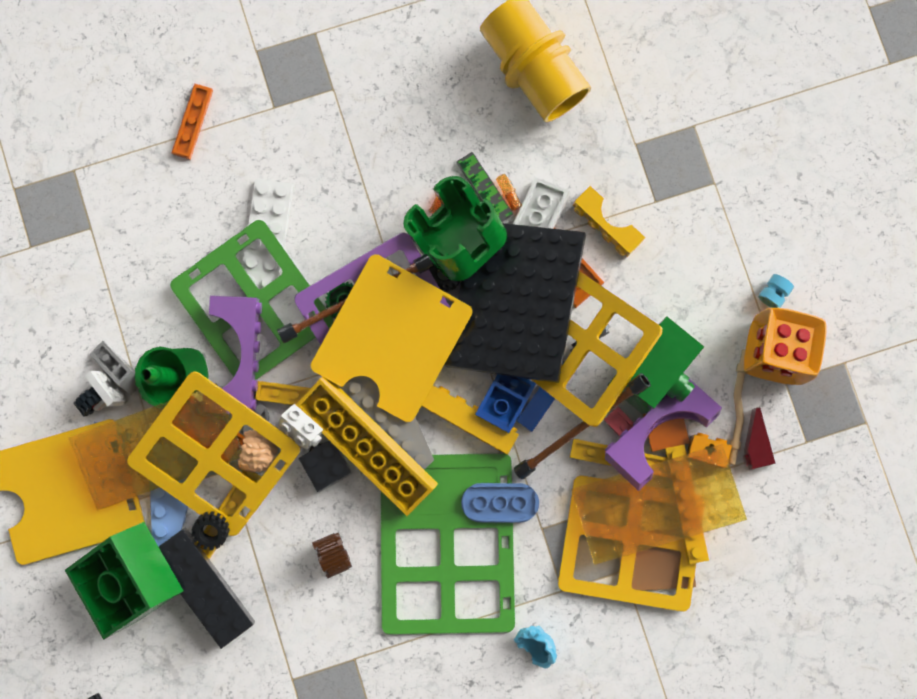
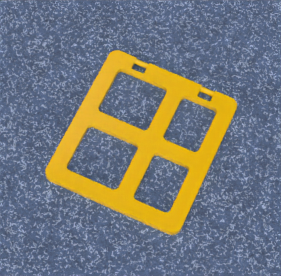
M579 271L577 287L600 301L602 308L587 329L582 328L570 319L568 335L575 339L577 344L562 365L559 383L531 380L588 425L597 427L662 335V327ZM614 314H619L643 331L642 338L627 358H624L599 340V336ZM588 352H593L617 370L616 376L593 408L587 406L566 389V384Z
M191 372L129 455L127 463L131 468L199 515H204L205 512H208L210 515L211 511L215 512V516L220 513V518L225 517V523H229L228 528H230L228 535L235 536L243 529L298 456L301 447L291 437L202 374ZM195 390L200 391L232 414L230 421L209 448H205L172 424L175 416ZM244 425H248L281 449L280 453L257 482L252 481L221 458L223 452ZM160 437H165L198 461V464L183 483H179L146 459V456ZM281 459L285 464L279 471L275 468V465ZM214 471L246 494V498L232 516L225 515L195 493V490L208 472ZM244 506L250 509L245 517L239 514Z
M583 475L577 476L573 482L558 580L559 588L564 592L682 612L687 611L691 605L696 563H688L683 536L677 537L642 531L640 529L644 501L649 500L676 505L674 491L650 486H643L638 491L630 483ZM595 491L628 497L629 508L626 526L617 527L584 521L582 515L586 492ZM695 494L702 523L705 501L701 495ZM581 535L617 540L623 543L618 582L615 586L577 580L573 577L578 542ZM638 545L676 550L681 553L676 593L673 596L632 588ZM682 577H689L687 589L681 588Z

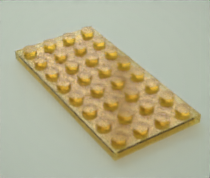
M196 390L175 416L172 424L205 448H209L230 421L227 410ZM169 401L69 437L70 444L97 510L160 488L131 468L127 463V459ZM237 435L221 455L222 460L227 463L240 458L239 455L242 452V448ZM160 437L146 456L150 463L176 481L187 478L198 464L194 457L165 437Z
M723 444L649 465L654 471L653 477L639 491L621 474L571 489L594 565L747 520Z

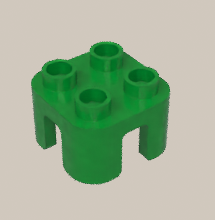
M449 176L440 180L433 188L441 202V207L428 217L424 210L418 204H415L407 211L403 224L406 232L423 255L427 253L436 268L450 280L462 281L472 276L504 245L507 232L489 200L485 198L480 202L473 188L465 179L459 176Z

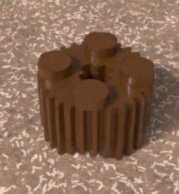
M339 532L312 542L314 550L317 551L318 561L323 572L326 573L327 579L352 567L347 550L344 549Z

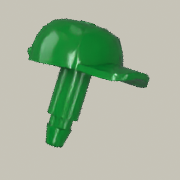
M160 346L146 351L140 357L135 367V385L139 388L138 392L141 394V398L150 405L165 408L191 372H199L207 379L209 378L206 360L199 350L193 348L171 349Z

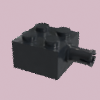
M330 441L324 444L318 443L315 447L311 446L308 453L298 458L313 486L319 493L353 474L342 452Z

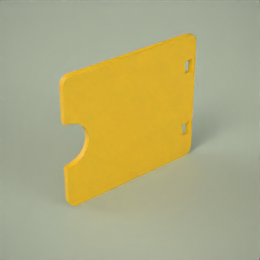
M374 254L369 257L311 362V369L341 387L348 380L356 376L371 378L379 388L380 396L377 407L405 422H411L416 417L472 315V308L382 256ZM389 267L400 272L398 278L387 273ZM442 296L453 302L450 308L440 303Z
M108 419L0 451V491L16 493L24 504L22 519L17 525L8 529L16 561L19 564L26 565L102 543L112 535L145 522L132 472L127 463L128 458L117 421ZM117 440L120 452L114 453L111 442ZM133 498L136 510L130 511L127 500Z

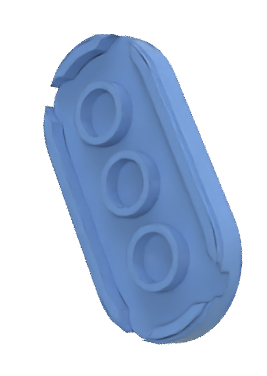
M478 483L470 486L464 492L461 505L465 515L475 522L520 523L534 517L539 508V498L534 489L522 483Z

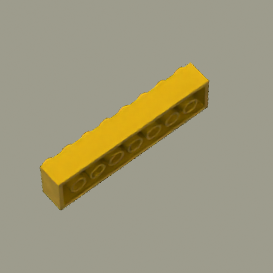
M324 377L320 378L296 404L299 409L323 428L322 434L406 516L438 485L419 464L332 381Z

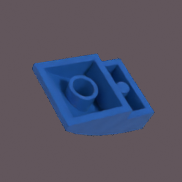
M497 374L475 415L510 433L536 383L526 378Z

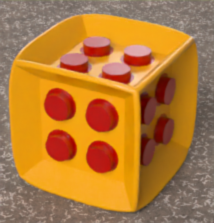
M767 308L754 317L749 329L744 356V372L757 378L789 385H803L814 380L819 373L823 360L827 333L826 321L814 315L784 308Z

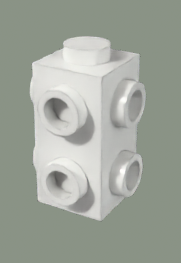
M295 404L281 415L278 426L282 432L290 435L297 445L308 450L311 446L315 447L322 438L320 436L323 428Z

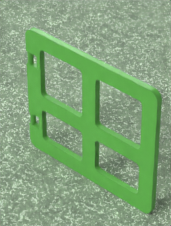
M256 220L237 235L174 278L170 284L172 291L233 377L238 371L240 361L223 338V333L232 328V326L222 318L212 322L190 292V287L224 264L247 297L260 299L259 303H262V314L260 316L280 342V346L259 361V370L255 372V380L316 338L310 327L303 329L297 334L298 337L286 343H283L277 332V329L285 325L270 306L269 301L289 286H294L297 292H300L310 285L270 228L262 220ZM246 234L249 240L240 245L237 240ZM257 239L263 242L283 271L282 275L262 289L256 286L236 257L238 252ZM198 268L201 274L192 280L189 274ZM319 297L314 300L319 313L326 310ZM329 315V317H324L323 319L328 328H330L334 322L333 317Z

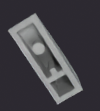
M102 341L90 353V356L118 386L132 395L138 389L135 385V370L108 344Z

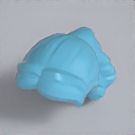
M540 626L520 629L514 638V642L517 643L518 648H524L525 651L531 654L533 664L547 669L556 662V648L550 635L545 633Z

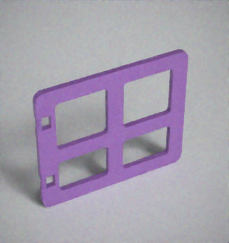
M399 233L298 292L294 300L305 320L309 319L308 313L313 310L315 314L318 315L319 313L314 304L315 299L347 280H352L355 284L370 256L377 254L386 258L398 250H402L409 264H413V260L421 255L411 237L407 233ZM429 270L421 274L419 272L415 273L417 277L439 288ZM442 296L440 303L450 308L445 297ZM323 318L309 326L320 345L329 331Z

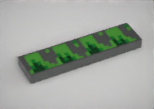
M471 152L457 161V165L481 201L485 198L489 200L502 222L513 215L512 210L474 153Z

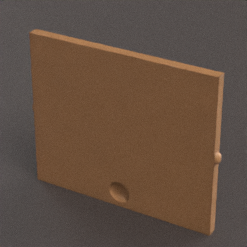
M682 529L647 531L677 537L683 536ZM638 545L632 588L641 591L676 588L681 553L676 550ZM695 576L693 581V587H696ZM682 577L681 588H688L689 577Z

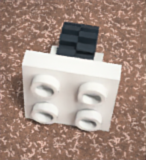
M89 371L85 377L90 385L79 395L80 397L76 398L74 405L82 416L85 417L93 414L94 411H100L105 406H123L128 401L125 399L126 395L123 390L115 386L114 380L106 372Z

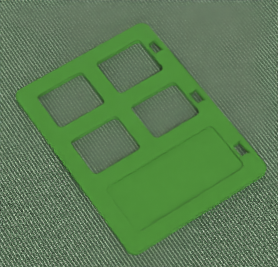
M504 453L432 455L434 461L424 470L438 485L408 516L381 492L382 629L386 634L511 632L515 627L513 523L475 522L465 515L461 505L464 492L474 484L500 483V476L506 475L507 483H512L511 457ZM456 528H497L499 563L497 565L479 566L455 565L454 530ZM398 529H439L441 564L439 566L398 567L396 565V531ZM502 536H508V548H502ZM438 581L441 583L440 619L399 620L397 618L396 585L398 582ZM499 581L500 616L498 618H456L455 582ZM503 597H510V609H503Z

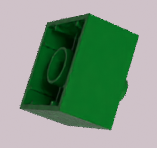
M667 316L659 323L662 327V335L631 378L633 380V378L642 373L648 378L651 386L639 395L635 394L625 399L641 414L654 409L666 394L670 398L676 397L678 401L682 402L695 387L691 381H688L690 377L684 371L698 356L704 346Z
M145 522L110 536L65 569L67 576L103 640L140 621L183 592L181 585Z

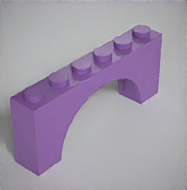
M210 295L209 315L227 321L236 331L241 344V361L238 371L233 379L221 389L252 411H256L257 401L254 399V391H257L258 381L255 380V372L259 370V361L256 360V353L260 351V341H257V335L261 332V322H258L259 314H262V303H259L260 299ZM204 395L203 412L230 413Z
M690 379L688 381H691L695 387L684 401L680 402L676 397L672 399L666 394L654 409L646 412L647 414L643 418L639 417L629 431L627 429L623 431L619 436V440L616 443H610L605 449V460L638 491L653 477L654 471L648 465L644 455V443L648 435L657 426L673 419H690L699 422L707 428L721 413L722 407Z

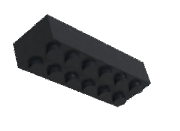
M185 527L160 545L159 549L183 589L180 595L220 649H222L253 626L255 620L202 548L197 546V542L194 543V538Z

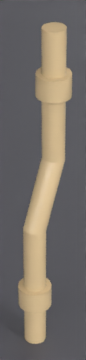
M742 349L740 363L737 364L736 368L737 378L733 394L736 423L733 439L730 440L729 444L732 445L728 464L736 465L737 454L742 444L740 439L744 414L741 394L745 374H747L744 372L746 349Z

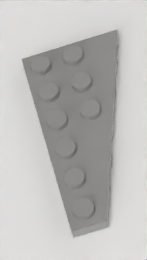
M356 376L351 378L342 387L354 402L423 469L434 461L416 418L411 422H405L377 407L380 394L374 380L366 376Z

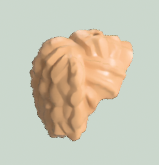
M255 430L244 432V444L241 446L243 450L238 460L239 469L259 473L266 471L276 458L278 446Z

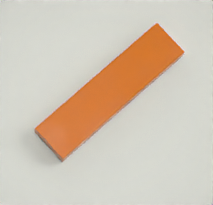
M194 83L171 152L173 155L191 160L212 97V88Z

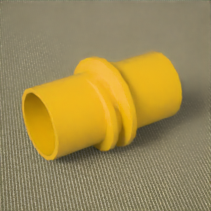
M508 0L491 12L482 22L480 32L501 60L500 70L505 75V84L512 89L520 87L544 122L548 123L561 117L578 105L591 91V86L568 56L571 52L568 45H560L566 36L564 32L559 30L552 33L529 0Z

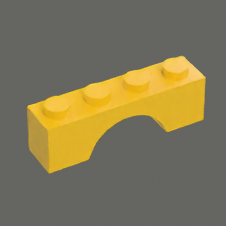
M589 186L574 201V211L580 217L584 216L594 230L598 229L605 241L608 243L612 242L620 255L628 257L646 237L633 225L627 227L610 225L602 215L601 207L604 198Z

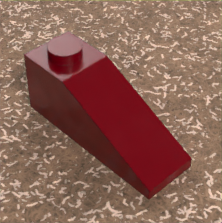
M760 407L752 409L744 447L745 455H743V461L749 470L776 464Z

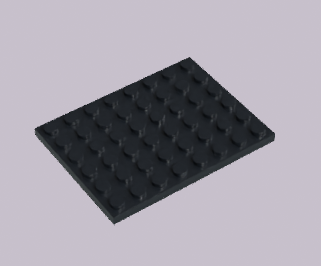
M503 223L507 232L504 245L472 276L461 281L458 300L472 308V315L444 365L449 368L559 383L586 233Z

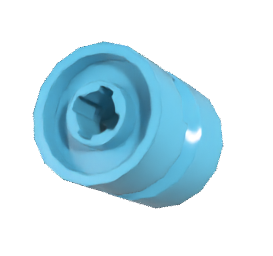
M773 274L767 282L768 287L763 288L758 298L771 308H781L785 302L784 297L790 295L794 285L786 278Z

